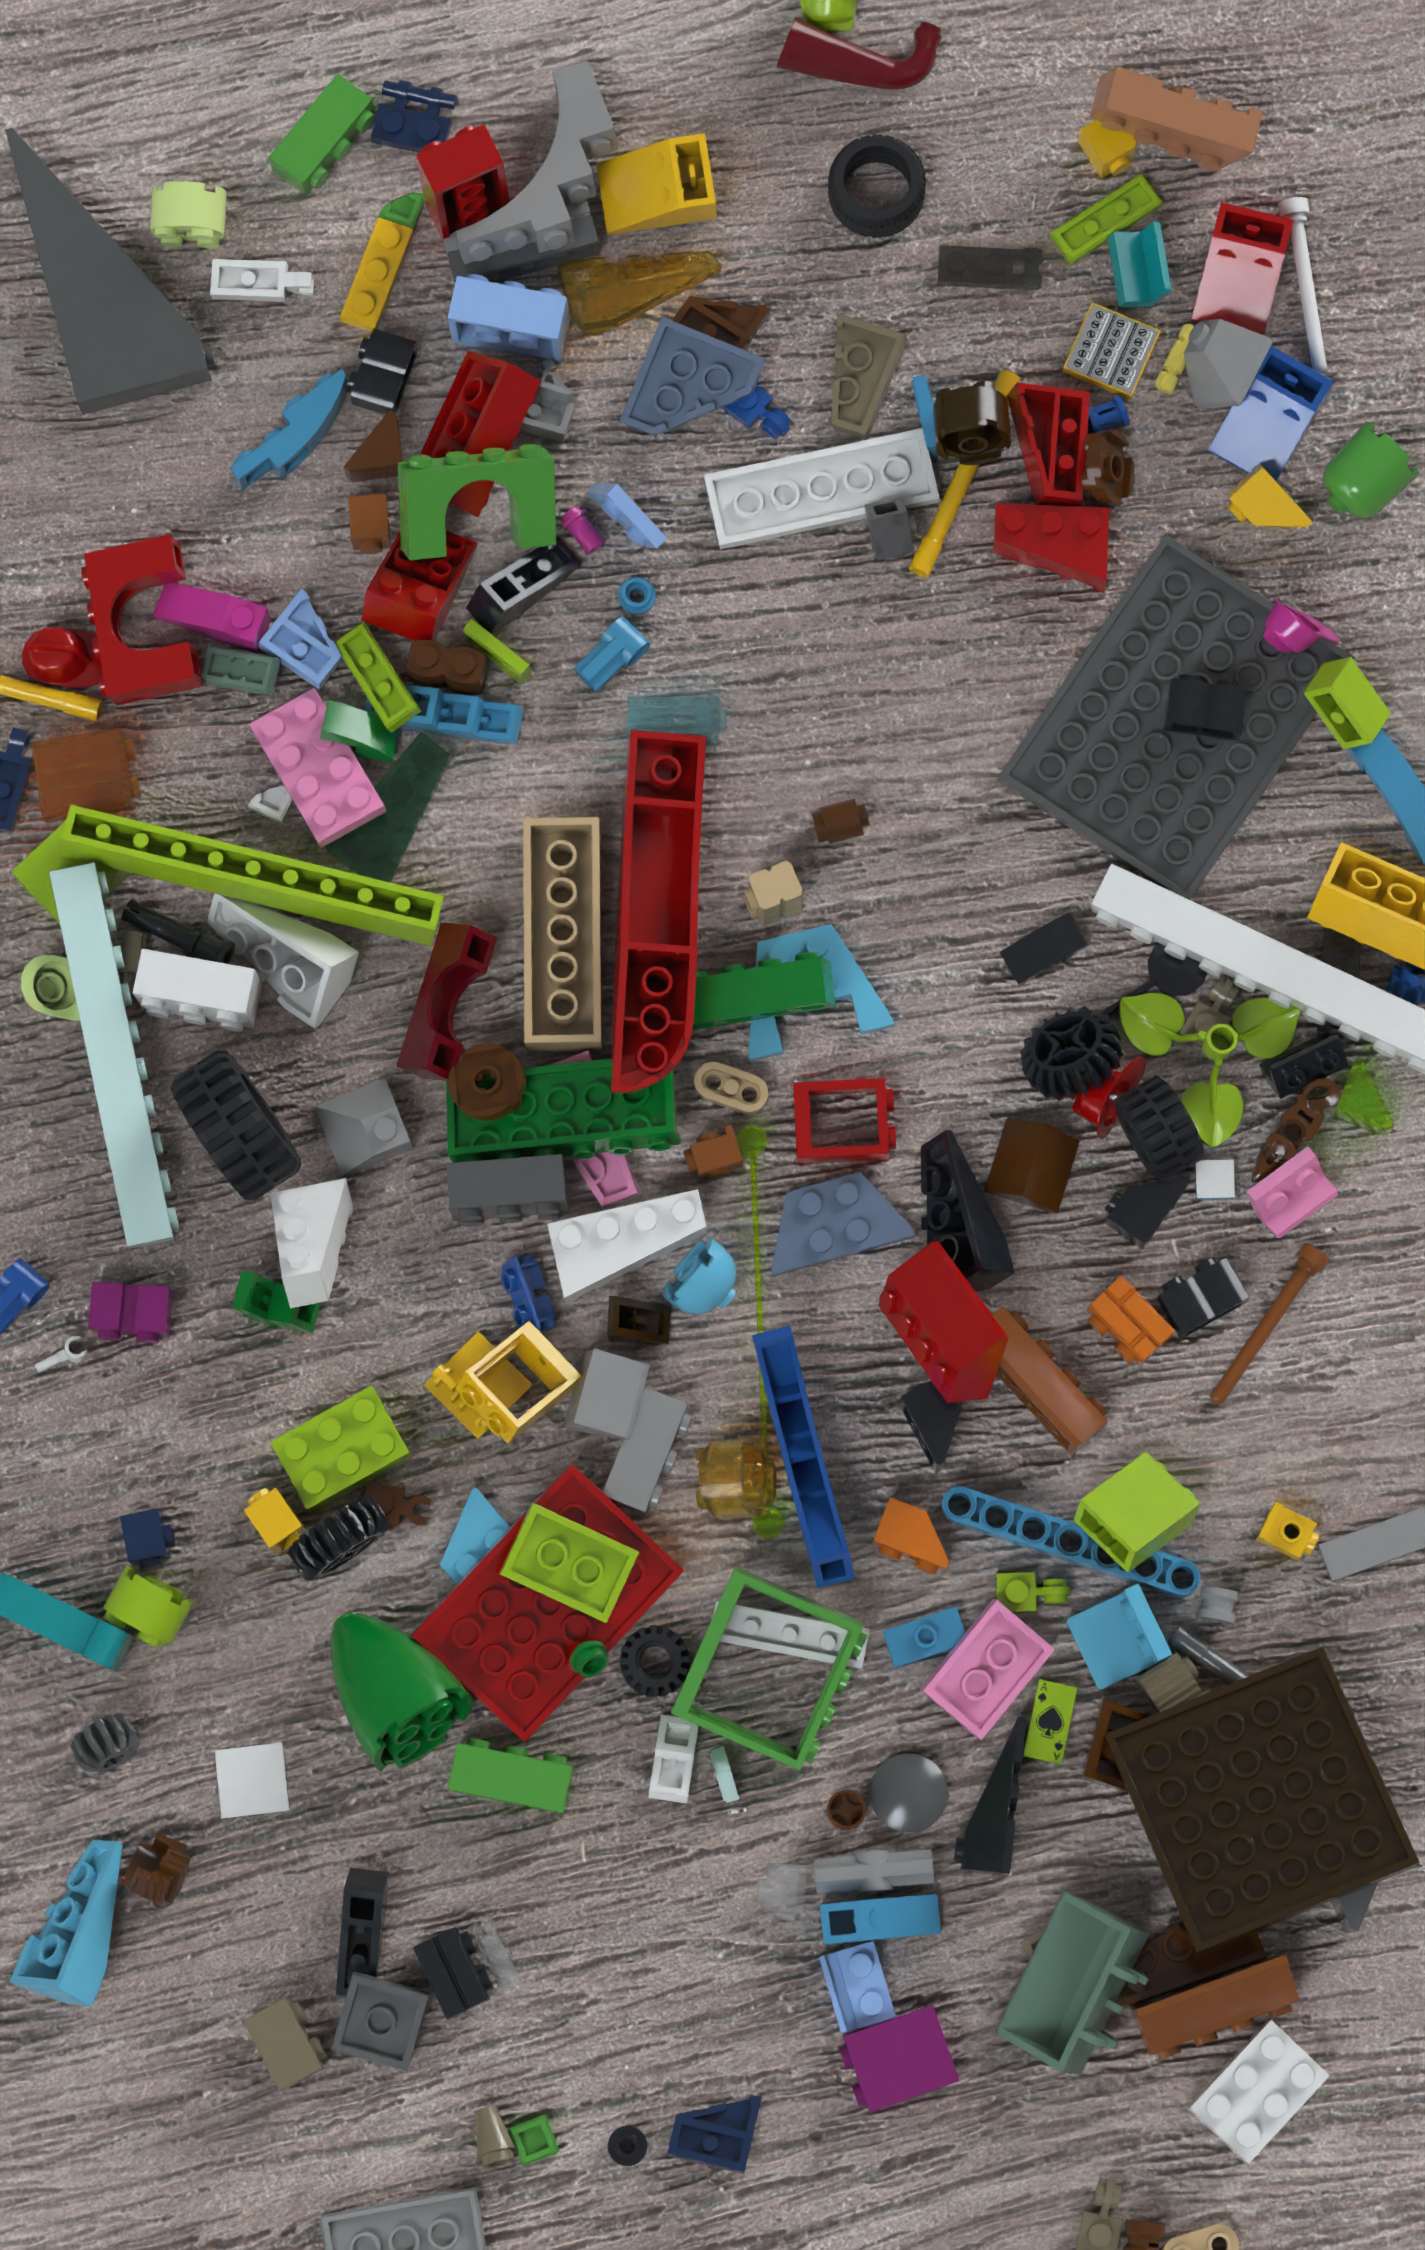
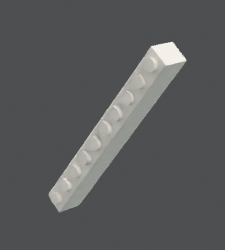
M1111 863L1091 903L1092 912L1097 914L1095 918L1098 921L1113 928L1120 924L1130 929V935L1141 942L1150 944L1154 940L1166 946L1164 951L1175 958L1185 960L1186 956L1199 961V968L1207 973L1220 976L1222 972L1235 978L1233 983L1236 986L1254 993L1255 989L1269 994L1268 1000L1286 1009H1289L1290 1005L1304 1011L1303 1016L1319 1025H1324L1325 1021L1339 1027L1338 1033L1357 1042L1361 1037L1374 1043L1372 1048L1378 1053L1393 1058L1395 1054L1409 1060L1408 1066L1425 1074V1009Z

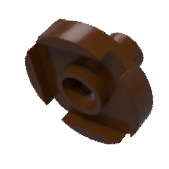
M1116 429L1088 434L1085 438L1087 457L1086 469L1082 473V486L1086 492H1092L1097 502L1103 506L1123 504L1121 499L1128 498L1133 488V458H1126L1123 449L1124 446H1129L1125 436Z
M492 1043L473 1046L462 1054L463 1058L456 1067L453 1065L448 1078L449 1092L455 1104L468 1118L481 1121L496 1120L517 1111L521 1107L522 1097L526 1090V1073L517 1057L505 1050L504 1047ZM490 1074L494 1080H497L496 1084L489 1090L478 1087V1083L483 1082L485 1079L484 1075Z

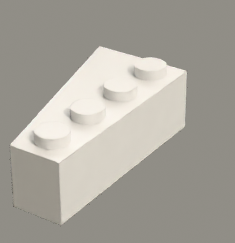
M698 1189L547 1223L566 1304L594 1289L596 1290L629 1271L632 1272L644 1266L645 1263L661 1255L664 1256L707 1234V1226Z

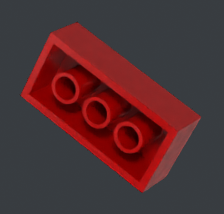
M485 123L478 127L474 125L464 127L455 134V137L442 143L441 141L431 142L424 146L420 153L416 154L426 208L442 241L443 239L450 238V235L455 231L473 225L492 215L510 202L504 162Z

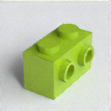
M1352 657L1323 663L1303 692L1343 750L1372 743L1391 715Z

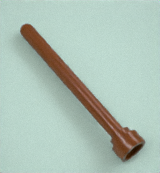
M1308 1243L1303 1244L1296 1255L1298 1258L1295 1263L1297 1266L1296 1270L1210 1395L1212 1403L1216 1405L1224 1403L1310 1276L1314 1277L1317 1272H1323L1330 1261L1329 1257Z

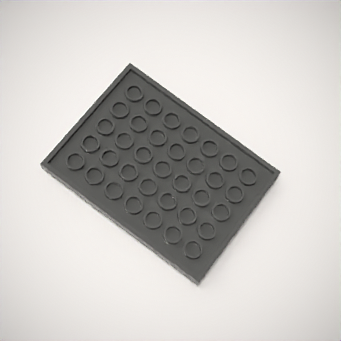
M1165 535L1000 773L998 781L1153 883L1191 900L1317 715L1316 710L1303 693L1323 663L1352 657L1354 660L1355 657L1322 637L1300 653H1283L1278 651L1263 636L1266 630L1265 619L1274 604ZM1190 674L1200 677L1201 682L1216 684L1218 680H1232L1238 682L1239 687L1247 689L1242 734L1239 740H1223L1203 735H1188L1163 730L1171 679H1178L1180 675Z

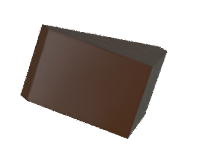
M389 410L344 465L346 477L350 481L358 482L398 476V462H403L396 413Z

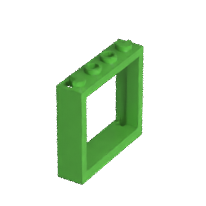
M735 1566L671 1714L797 1770H801L804 1761L812 1764L821 1742L814 1739L820 1725L828 1728L836 1706L830 1704L835 1691L843 1692L852 1671L847 1669L846 1665L851 1654L859 1657L868 1636L861 1632L864 1622ZM744 1585L848 1631L796 1750L692 1704Z

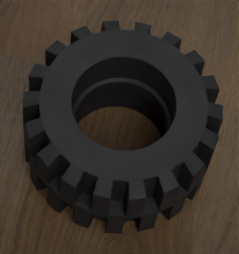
M1155 1075L1115 1098L1116 1114L1126 1137L1141 1162L1158 1180L1164 1182L1204 1159L1203 1144L1197 1128L1182 1101L1165 1080Z

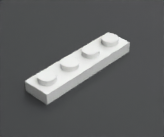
M718 1599L716 1600L714 1613H715V1611H716V1609H717V1606H718V1604H719V1602H720V1600H718ZM736 1603L720 1641L834 1664L848 1631L825 1620ZM863 1628L861 1632L869 1636L870 1629ZM868 1636L859 1657L851 1654L846 1666L862 1669Z

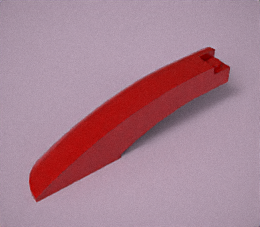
M631 730L628 736L616 914L611 1093L634 1092L659 1082L679 1063L692 1035L698 955L699 861L706 736Z

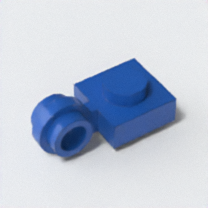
M756 385L751 396L722 408L749 430L760 419L763 421L760 424L762 430L774 439H778L780 435L785 436L790 430L788 426L791 420L783 411L778 408L766 411L773 402V397L758 385Z

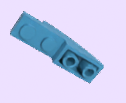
M342 369L335 374L330 372L322 376L316 382V388L305 396L300 394L292 398L285 405V410L281 412L287 427L284 429L281 427L274 429L264 438L262 445L254 451L251 449L244 451L234 460V465L230 469L234 480L242 490L271 469L282 480L314 451L331 428L344 403L348 380Z

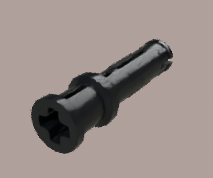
M131 899L126 905L130 908V911L123 910L122 921L128 922L182 948L183 954L186 957L229 964L235 951V943L229 940L227 942L218 940L208 935L207 929L203 927L189 928L138 903L134 899Z

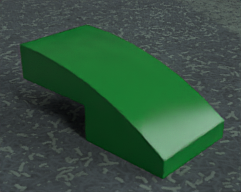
M328 700L320 739L355 746V755L392 763L399 728L391 733L387 730L380 717L350 705Z

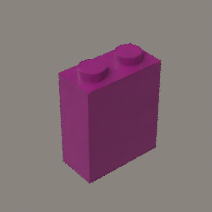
M933 2005L843 2036L845 2044L838 2047L845 2068L853 2067L858 2083L851 2086L858 2106L860 2108L867 2105L869 2113L959 2081Z

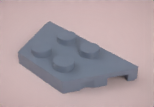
M861 1172L786 1192L771 1272L773 1277L912 1239L915 1238V1232Z

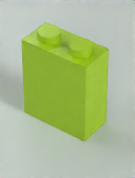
M66 821L11 871L16 880L59 924L60 921L49 872L89 864L88 862L60 856L61 837ZM96 865L97 872L105 871L109 894L131 874ZM104 894V895H102L103 900H104L109 894Z
M1144 1452L1080 1500L1073 1521L1129 1573L1189 1528L1194 1522L1201 1503L1196 1500L1194 1494L1188 1488L1183 1487L1168 1473V1470L1162 1463L1155 1461L1147 1452Z

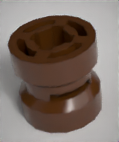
M852 1790L836 1792L827 1804L828 1819L835 1828L850 1831L857 1828L863 1822L866 1814V1805L863 1798Z
M1126 2219L1125 2233L1128 2235V2244L1123 2247V2250H1160L1159 2241L1164 2236L1165 2224Z

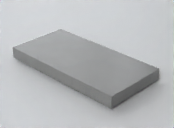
M477 2187L319 2215L325 2250H487Z

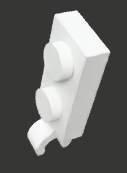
M213 259L210 295L214 300L286 302L287 291L299 295H313L314 293L312 273L288 272L286 261Z

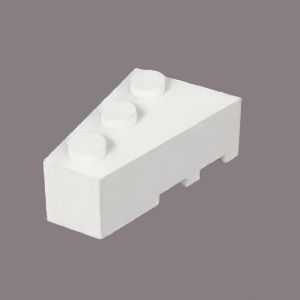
M346 1178L270 1193L282 1281L290 1308L329 1301L339 1264L338 1254L341 1245H344L346 1239L345 1229L348 1218L352 1217L354 1210Z

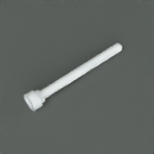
M1294 197L1279 202L1278 207L1281 217L1294 220L1290 235L1311 365L1313 370L1321 374L1326 370L1327 364L1304 227L1310 211L1307 198Z

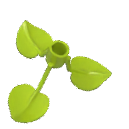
M1147 993L1123 997L1119 1004L1120 1023L1125 1036L1134 1048L1146 1055H1165L1172 1045V1040L1176 1042L1202 1041L1203 1053L1214 1061L1210 1085L1201 1082L1192 1084L1186 1089L1180 1100L1193 1120L1202 1142L1208 1147L1213 1148L1223 1144L1231 1137L1243 1115V1099L1238 1088L1228 1083L1217 1085V1078L1223 1060L1231 1054L1237 1043L1244 1041L1246 1051L1256 1058L1271 1059L1284 1053L1293 1040L1297 1021L1301 1013V1009L1290 1005L1289 1009L1272 1003L1268 998H1255L1245 1001L1236 1008L1231 1016L1232 1027L1227 1024H1217L1208 1033L1199 1031V1033L1178 1035L1177 1033L1184 1026L1185 1017L1180 1004L1172 997L1161 993Z

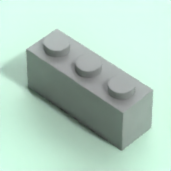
M644 1387L630 1440H623L603 1493L613 1503L645 1516L649 1507L657 1508L664 1488L658 1486L664 1471L671 1473L678 1455V1451L672 1449L678 1435L685 1437L693 1417L687 1414L689 1409L688 1403Z

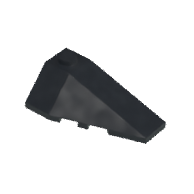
M945 1130L921 1146V1192L927 1198V1217H921V1230L927 1231V1245L931 1242L939 1241L975 1292L988 1290L1015 1274L1006 1238L952 1130Z
M1026 1717L1017 1718L964 1831V1838L956 1837L954 1861L961 1862L960 1871L1008 1876L1010 1874L1016 1824L1014 1812H1016L1019 1794L1018 1776L1022 1764Z

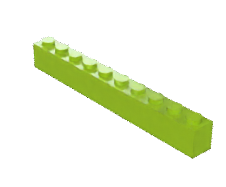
M71 804L61 837L60 856L88 863L95 862L96 865L432 946L444 898L443 895Z

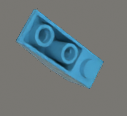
M937 1894L820 1904L824 1945L941 1934Z

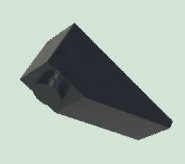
M557 536L556 545L539 547L479 583L466 609L484 629L493 634L525 613L575 572L582 562Z
M350 1867L343 1893L336 1995H347L354 1971L378 1978L389 1872Z

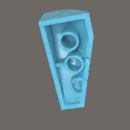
M91 1841L67 1878L69 1889L57 1905L51 1903L45 1912L50 1918L38 1937L31 1934L24 1945L10 1983L66 2004L92 2007L94 1999L100 1991L101 1982L107 1967L122 1844L115 1841Z

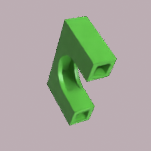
M525 444L520 446L519 450L505 451L502 448H487L483 450V454L469 455L462 451L447 453L444 458L432 459L427 455H415L409 457V461L398 462L401 550L409 560L447 557L445 528L447 506L459 489L479 480L495 481L506 487L510 507V538L519 549L556 545L554 458L540 445Z

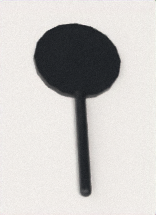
M1159 943L1152 950L1148 959V974L1151 980L1125 997L1142 995L1154 986L1161 992L1171 996H1186L1195 992L1204 983L1207 972L1199 968V961L1186 956L1185 960L1175 958L1164 951L1166 946ZM1121 999L1100 1013L1110 1016L1119 1010Z

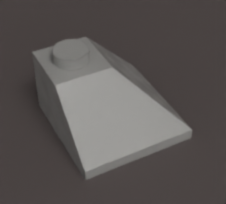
M1222 319L1199 321L1191 330L1188 338L1189 343L1184 351L1194 405L1199 409L1241 406L1273 340Z
M385 1078L314 1106L342 1177L414 1149Z

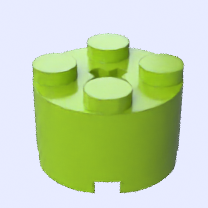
M126 1565L103 1606L106 1610L103 1618L123 1629L125 1626L136 1628L140 1631L137 1637L152 1646L158 1647L161 1645L165 1647L166 1643L172 1644L194 1601L192 1599H183L181 1601L184 1593L150 1574L146 1573L143 1578L135 1574L136 1568Z

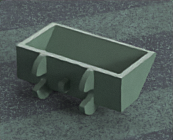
M1063 1891L995 2033L1061 2073L1081 2075L1095 2045L1101 2048L1108 2046L1116 2049L1119 2043L1115 2037L1103 2031V2028L1112 2011L1121 2014L1124 2009V2005L1117 2002L1126 1981L1134 1984L1140 1982L1147 1985L1150 1979L1146 1973L1134 1967L1150 1932L1117 1913L1067 1891Z

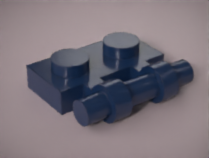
M399 80L398 83L384 81L382 95L394 97L395 102L394 106L379 103L371 134L372 143L420 153L421 149L431 142L441 141L442 143L448 140L452 125L451 118L439 116L441 107L454 110L457 95L444 93L442 88L433 86L431 90L411 86V82ZM408 101L428 104L426 113L408 110Z

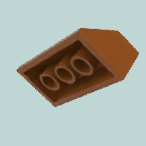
M1002 1307L993 1316L1009 1339L996 1375L1072 1457L1106 1427L1108 1421L1104 1416L1108 1412L1094 1396L1087 1399L1078 1389L1081 1382L1067 1367L1061 1371L1051 1360L1055 1354L1043 1340L1038 1339L1035 1342L1025 1330L1029 1326L1016 1311L1013 1310L1009 1314Z
M1285 1954L1135 2008L1131 2012L1147 2055L1157 2053L1159 2060L1180 2053L1179 2045L1194 2039L1196 2046L1218 2039L1216 2031L1231 2026L1233 2033L1254 2026L1256 2024L1253 2017L1268 2012L1270 2019L1293 2011L1290 2004L1299 2001Z

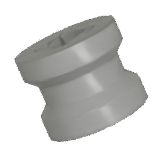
M1201 1586L1200 1595L1203 1598L1202 1606L1197 1609L1196 1618L1234 1625L1236 1616L1232 1611L1234 1604L1239 1600L1240 1593L1224 1588Z

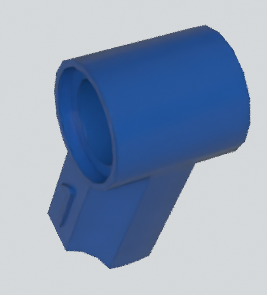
M22 1258L16 1260L0 1278V1336L25 1308L33 1307L50 1287V1283Z

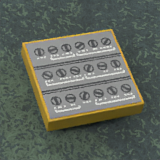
M1092 302L1062 372L1131 400L1158 341L1161 330Z

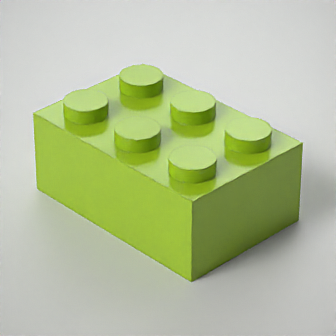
M372 1385L270 1441L310 1514L413 1458Z

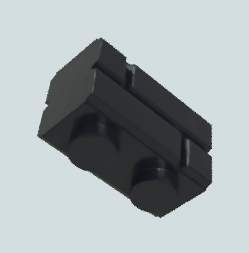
M453 1927L413 1947L447 2020L491 1999L488 1991L493 1989L494 1986L485 1967L477 1970L471 1957L477 1950L468 1931L460 1934L458 1927Z

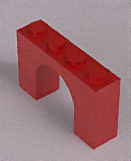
M168 534L84 553L86 566L81 568V574L85 587L90 590L91 602L87 603V612L90 622L95 624L97 637L93 638L92 643L97 660H101L103 673L98 675V682L102 695L118 706L203 687L198 651L188 642L152 650H135L125 645L120 632V619L123 609L134 595L147 588L186 580L180 543Z

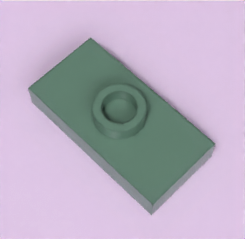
M208 645L201 670L202 682L205 685L272 697L281 660L277 657Z

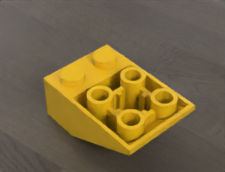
M705 133L669 138L596 164L607 235L717 219L716 198Z

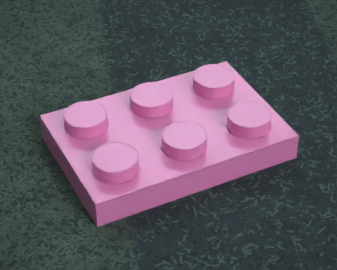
M993 1598L920 1690L976 1738L982 1740L1055 1649L1001 1602Z

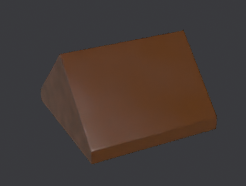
M1006 1119L984 1192L1058 1214L1080 1141L1045 1123Z
M1103 1700L1099 1706L1080 1779L1127 1792L1104 1734L1147 1718L1149 1715L1111 1701Z

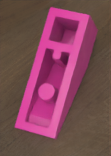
M175 583L164 585L152 615L155 619L255 654L259 653L258 642L267 632L271 622L266 607L231 595Z

